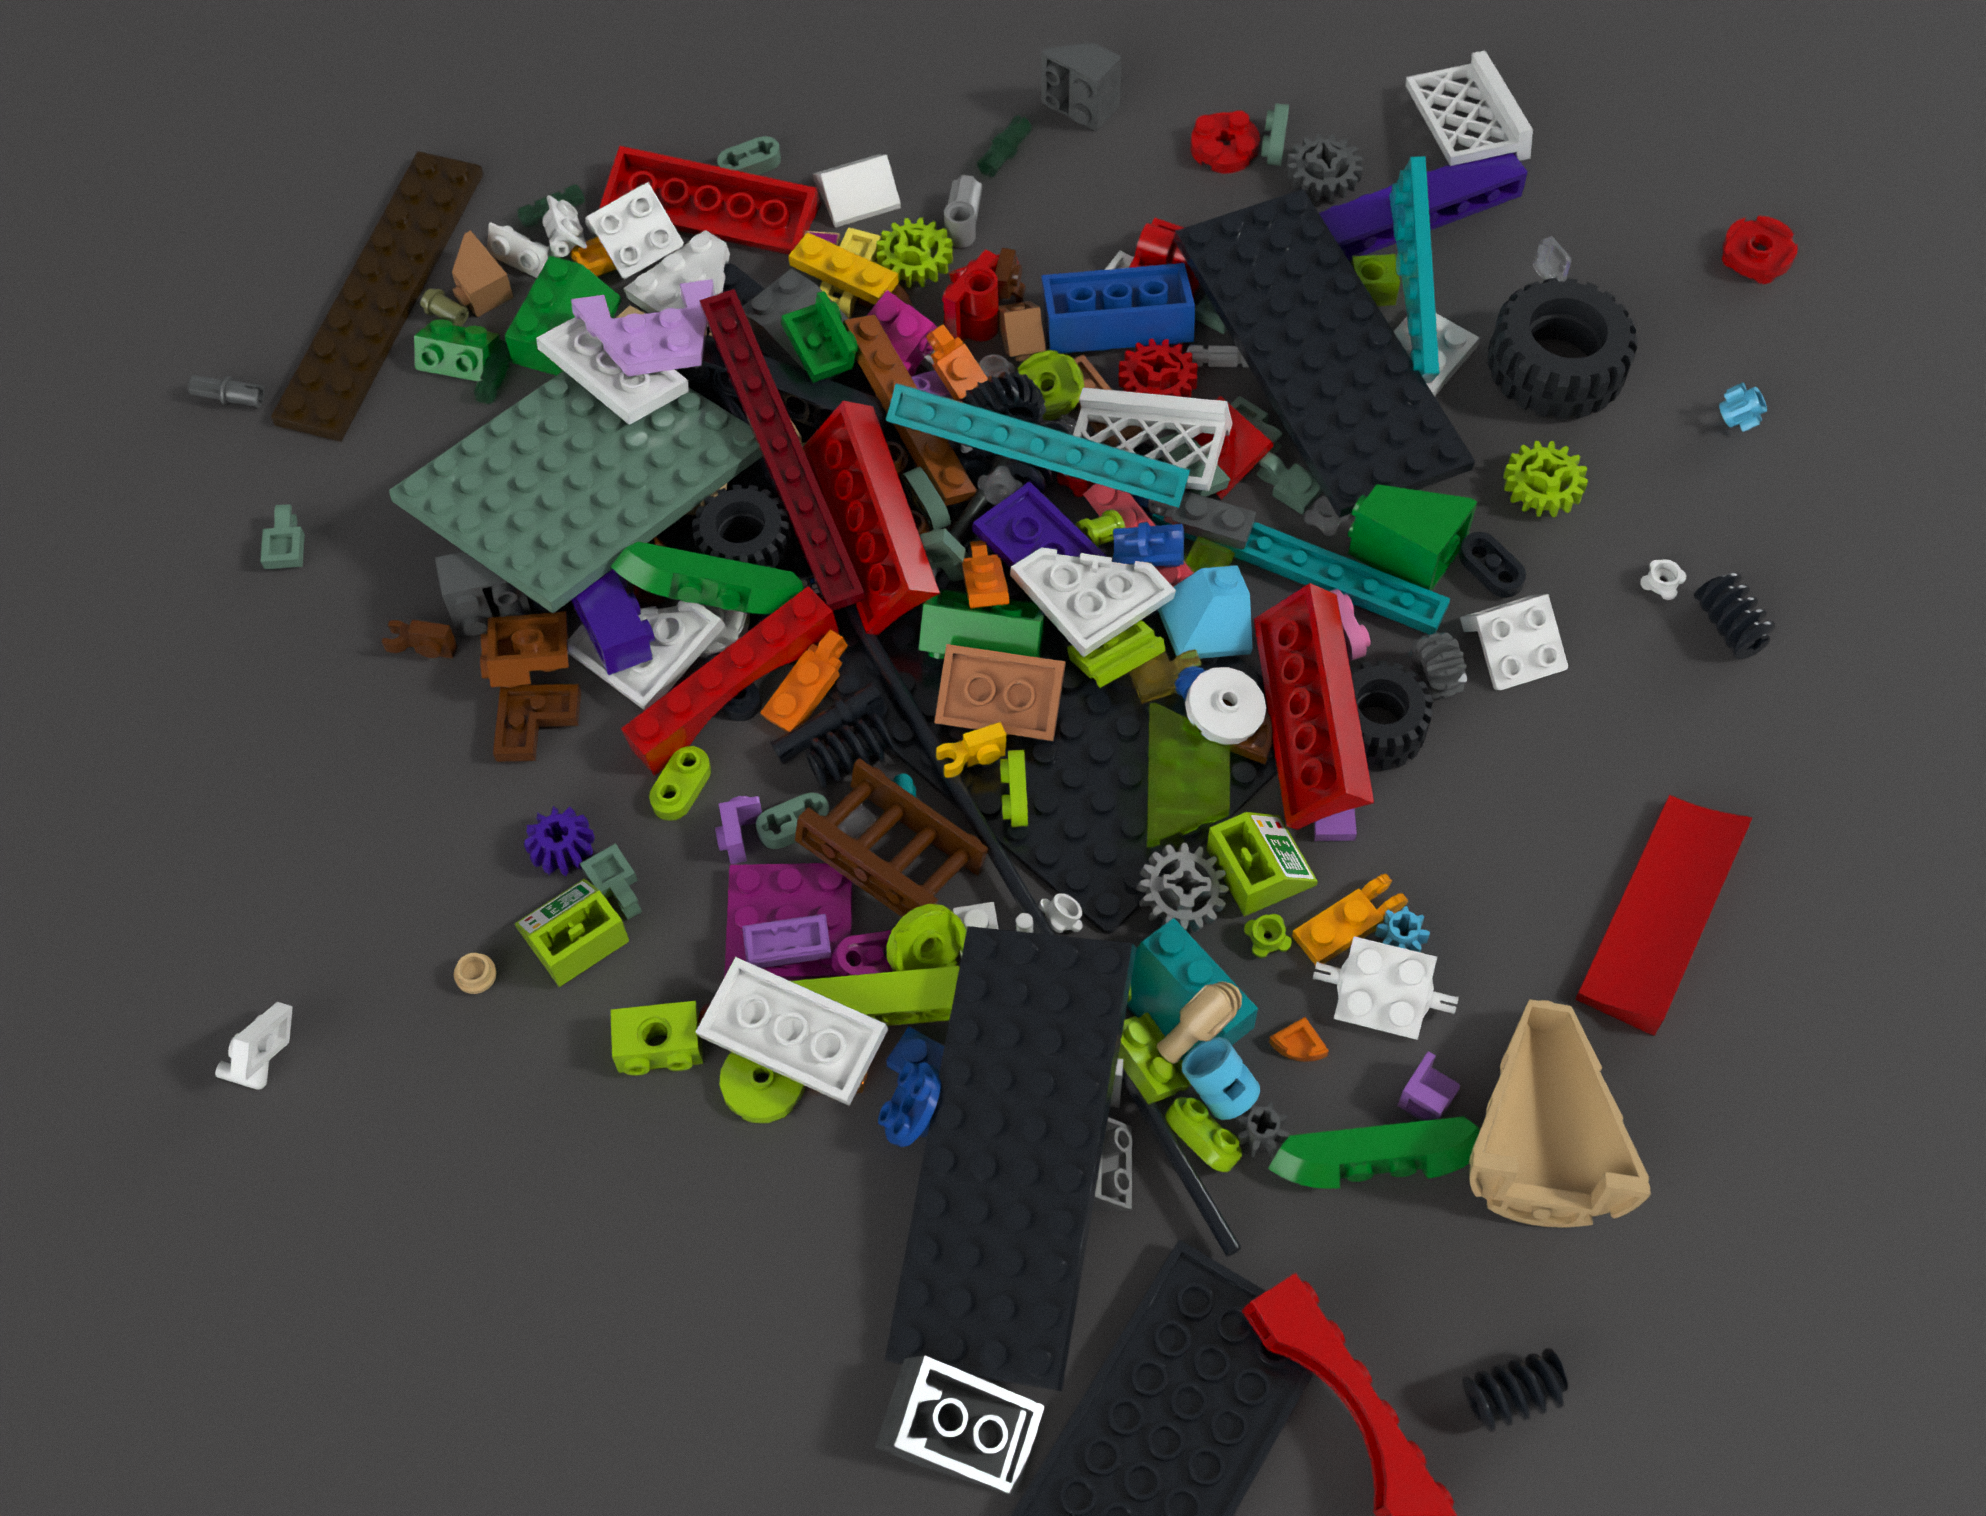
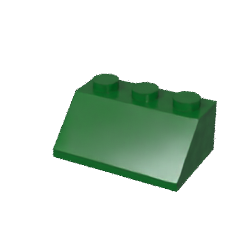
M549 256L504 336L512 363L557 376L564 370L538 350L536 338L575 317L572 312L571 299L604 295L610 317L613 318L622 302L621 296L583 264Z
M939 589L940 594L928 599L923 604L918 650L929 652L928 655L932 658L944 659L946 644L1038 658L1041 656L1048 617L1034 602L1009 599V604L970 609L966 592Z

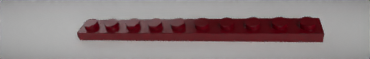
M735 289L699 300L703 315L784 508L787 510L789 520L824 603L832 611L865 600L864 590Z

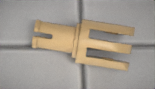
M1218 982L1204 986L1180 1010L1181 1022L1163 1040L1157 1043V1048L1161 1055L1169 1062L1175 1064L1198 1040L1211 1041L1235 1017L1237 1010L1240 1009L1242 995L1239 989L1232 983Z

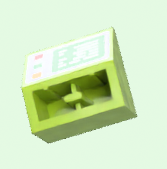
M1245 812L1209 828L1207 852L1210 857L1215 856L1217 858L1215 862L1216 868L1218 870H1225L1226 875L1223 877V880L1227 887H1229V891L1244 917L1317 886L1318 881L1279 815Z
M582 879L514 923L559 987L629 942L622 919L601 891L586 879Z

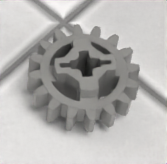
M1182 843L1177 852H1175L1170 844L1166 845L1162 850V856L1154 852L1148 859L1151 865L1145 864L1140 871V874L1146 879L1141 880L1137 885L1138 891L1146 892V896L1139 902L1140 906H1151L1153 909L1148 919L1151 921L1159 916L1163 919V926L1174 918L1185 930L1188 924H1190L1194 932L1200 931L1203 927V921L1210 925L1217 918L1215 912H1220L1226 905L1218 897L1224 896L1229 891V887L1219 884V881L1226 875L1225 870L1214 871L1212 868L1217 858L1213 856L1208 860L1203 859L1202 847H1199L1194 853H1190L1187 843ZM1173 865L1171 874H1164L1162 877H1158L1162 869ZM1180 882L1182 883V887L1176 886V884ZM1183 890L1189 891L1187 895L1183 894ZM1207 900L1202 909L1192 912L1194 902Z

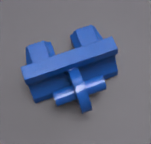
M1141 522L1138 527L1113 529L1114 555L1112 562L1134 565L1135 561L1151 563L1153 566L1165 567L1184 565V527L1182 524L1150 526L1148 522Z

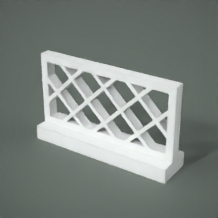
M1486 51L1472 53L1471 64L1406 77V87L1450 166L1508 153H1514L1519 161L1530 159L1533 129ZM1466 77L1469 80L1466 85L1453 81ZM1432 86L1435 87V90L1431 92L1419 87ZM1444 90H1446L1449 92L1457 93L1458 95L1455 98H1452L1449 96L1442 95V93L1444 92ZM1466 97H1471L1480 101L1478 104L1463 100ZM1437 104L1447 108L1443 112L1433 109L1431 106ZM1455 110H1459L1462 112L1469 113V115L1467 116V118H1464L1461 116L1454 115L1453 113L1455 112ZM1480 116L1492 121L1490 124H1485L1475 120ZM1446 123L1459 128L1454 132L1442 127ZM1470 130L1481 133L1479 138H1475L1464 133ZM1491 136L1504 141L1492 143L1487 141V139ZM1457 143L1470 147V149L1455 152L1453 147Z
M1083 387L1079 398L1082 408L1073 435L1098 443L1114 435L1121 444L1116 448L1135 453L1133 448L1150 439L1156 446V449L1145 455L1146 457L1157 460L1163 456L1169 464L1187 468L1200 460L1205 466L1203 476H1189L1185 488L1210 491L1225 435L1229 436L1233 424L1227 401ZM1088 422L1105 423L1107 425V428L1092 437L1086 432ZM1128 426H1138L1143 430L1127 441L1120 434V431ZM1165 429L1176 430L1180 434L1163 445L1155 436ZM1200 433L1214 434L1213 440L1201 448H1198L1192 438ZM1186 442L1193 453L1175 462L1169 452Z

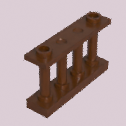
M860 758L854 763L850 786L853 790L826 816H820L809 807L798 816L795 841L901 917L914 908L923 905H938V899L934 896L963 866L978 876L983 870L988 848L976 836L964 832L891 781L880 769L871 767ZM866 799H869L885 811L858 839L851 838L837 828ZM898 821L917 833L890 862L882 860L869 851ZM930 844H933L950 857L922 885H917L903 875L902 872Z

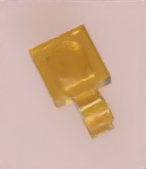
M1196 649L1181 653L1171 662L1165 652L1129 671L1141 704L1175 694V681L1179 673L1188 667H1199L1201 660Z

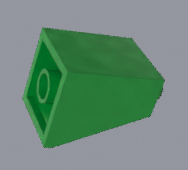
M1377 484L1368 496L1362 495L1358 499L1352 510L1355 521L1347 535L1351 538L1348 554L1374 569L1432 591L1459 555L1461 543L1469 534L1477 501L1468 497Z

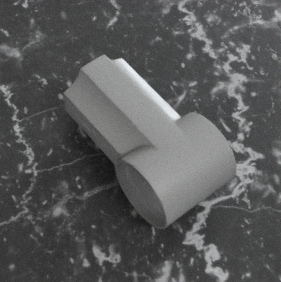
M961 175L960 178L952 181L949 201L944 209V228L947 230V238L952 239V247L955 248L968 247L976 239V221L982 195V183L976 181L973 176Z

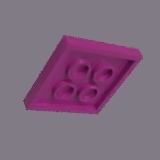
M827 863L729 865L724 978L735 957L746 961L742 928L745 925L826 914L832 953L834 947L844 938L852 936L853 882ZM846 956V961L851 965V957ZM831 958L762 968L788 981L840 977L832 967Z

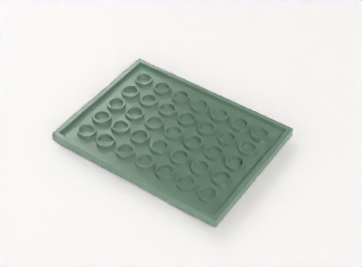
M563 371L398 483L389 492L393 503L551 613H554L612 570L611 565L626 547L636 542L648 543L763 455L750 425L689 387V392L629 425Z

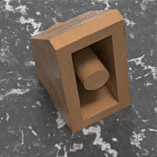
M471 230L465 233L452 270L456 287L452 290L459 304L465 307L468 306L475 316L479 317L514 298L506 272Z
M1031 301L998 306L999 327L1007 355L1010 357L1015 356L1016 361H1024L1037 352L1046 351L1039 306Z

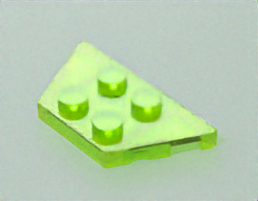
M1150 703L1147 847L1160 845L1161 839L1178 832L1184 835L1196 830L1203 823H1213L1228 817L1230 810V744L1223 745L1208 740L1201 735L1202 731L1197 728L1196 724L1193 726L1187 717L1157 703Z

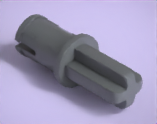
M192 375L189 379L188 392L191 395L220 399L223 405L237 403L261 408V404L264 403L265 388L261 384L235 381L231 376H226L223 380Z

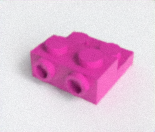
M886 290L868 315L875 314L910 376H914L916 368L925 356L934 351L925 336L936 329L937 326L909 304H905L890 291Z

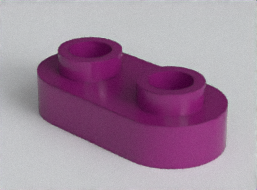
M892 930L844 938L834 947L831 953V964L834 971L839 976L894 972L883 954V950L887 951L886 945ZM846 956L853 958L855 966H851L846 961Z

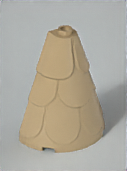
M1529 999L1501 1061V1075L1488 1102L1487 1115L1469 1160L1470 1186L1476 1197H1484L1487 1200V1208L1505 1218L1535 1226L1579 1227L1593 1225L1594 1216L1610 1213L1611 1217L1616 1219L1639 1207L1651 1195L1648 1183L1649 1176L1624 1126L1623 1116L1600 1073L1602 1066L1572 1006L1556 1004L1547 1000L1537 1001Z

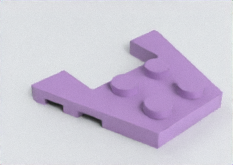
M712 279L680 284V295L685 308H667L661 312L641 315L633 313L614 319L610 317L604 295L571 299L573 315L577 319L581 318L586 323L587 331L593 337L597 336L602 341L604 350L627 376L702 365L707 336V322L701 310L699 300L714 295Z

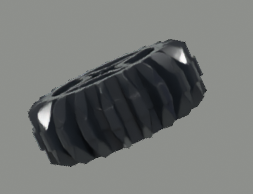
M1004 371L996 378L990 375L987 381L983 383L977 382L975 388L966 390L964 398L957 400L1034 424L1044 421L1042 416L1047 411L1044 406L1043 394L1038 386L1026 374L1020 375L1017 371L1010 374ZM953 441L955 446L967 458L975 457L978 460H983L987 457L992 460L996 455H999Z

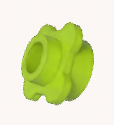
M1263 915L1256 920H1249L1245 924L1244 933L1251 938L1253 943L1252 953L1256 957L1265 958L1270 952L1277 950L1286 952L1290 949L1292 940L1285 934L1284 920L1280 915ZM1270 933L1272 937L1267 939L1264 937V934Z

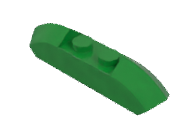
M636 542L626 547L611 565L627 581L652 594L682 600L687 603L703 604L724 610L751 614H772L804 590L802 581L791 571L643 542Z
M1465 1117L1290 1135L1278 1150L1268 1169L1291 1182L1322 1189L1340 1188V1178L1347 1177V1180L1350 1182H1361L1371 1179L1374 1176L1373 1174L1390 1173L1393 1177H1406L1416 1173L1419 1169L1422 1170L1427 1179L1435 1178L1457 1171L1470 1163V1155L1480 1129Z

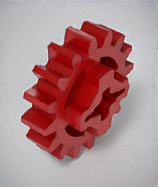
M1149 339V346L1144 347L1139 342L1136 343L1135 353L1126 350L1124 361L1119 362L1118 385L1124 388L1123 391L1191 398L1192 390L1197 387L1198 365L1197 363H1192L1193 354L1191 352L1182 354L1181 344L1171 348L1169 347L1168 339H1164L1161 345H1156L1154 339Z

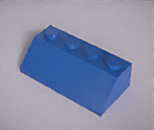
M1185 263L1041 275L1049 350L1058 351L1061 354H1070L1082 351L1135 348V344L1138 342L1143 346H1149V339H1154L1156 345H1161L1164 339H1168L1170 345L1194 342L1195 304Z

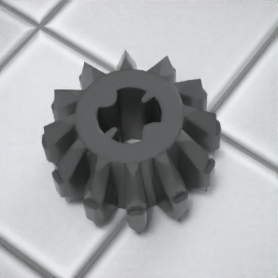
M1448 632L1429 634L1413 641L1412 650L1409 652L1411 659L1410 668L1418 675L1416 681H1424L1427 685V695H1431L1432 700H1441L1463 692L1464 683L1467 682L1465 673L1467 665L1463 660L1464 653L1459 650L1458 641L1453 639Z

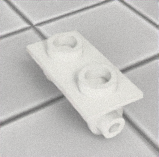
M548 195L546 198L550 209L543 216L542 222L547 236L550 238L551 252L556 256L564 257L570 253L576 244L585 249L587 245L582 232L583 228L577 217V210L567 201L561 200L559 202Z
M492 222L489 223L487 251L495 259L537 278L549 256L560 258L551 252L550 246L547 247L536 241L531 242L530 238L513 231V228L510 226L502 227Z

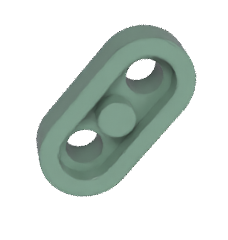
M1275 103V110L1267 111L1265 131H1271V136L1264 135L1261 157H1268V165L1281 166L1289 111L1288 104Z

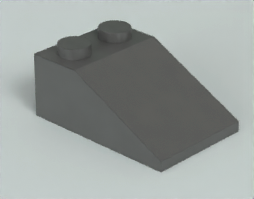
M792 268L742 308L760 350L777 361L806 371L781 325L782 315L815 304L816 295L822 290L815 283ZM840 310L842 316L841 322L843 323V321L847 320L848 317ZM841 373L836 374V375H833V376L828 377V378H826V379L833 381V380H834L835 378H837Z
M927 1356L904 1358L875 1448L914 1464L1011 1496H1017L1044 1406Z

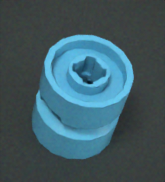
M1215 1037L1211 1041L1199 1043L1186 1055L1182 1063L1183 1074L1196 1092L1200 1094L1203 1102L1217 1119L1229 1120L1238 1117L1249 1110L1258 1099L1260 1085L1246 1065L1242 1064V1059L1225 1038Z

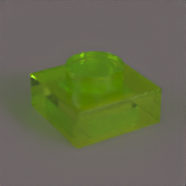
M1198 536L1185 562L1195 573L1201 568L1229 566L1235 553L1228 548Z

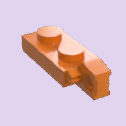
M944 324L925 336L935 351L931 355L935 363L932 367L954 400L957 401L964 398L966 390L975 388L977 382L983 383L988 380L966 344H963L959 337L954 339Z
M982 540L970 542L972 557L964 558L962 562L963 578L970 609L1009 604L1008 588L1000 557L997 554L988 555L986 542Z
M829 630L818 646L812 644L808 651L806 650L760 714L787 733L805 723L840 676L838 670L842 662L839 660V657L848 646L843 637Z

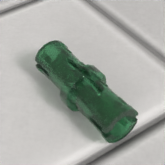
M1020 115L1015 116L1007 128L992 139L991 143L993 144L977 162L981 173L987 175L990 171L989 177H994L1008 158L1012 159L1016 155L1018 145L1032 131L1031 123L1025 117L1018 123L1021 117Z

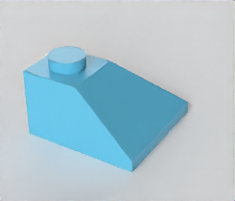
M1238 566L1201 568L1173 587L1176 590L1174 599L1157 609L1178 661L1247 655L1252 652L1250 593Z

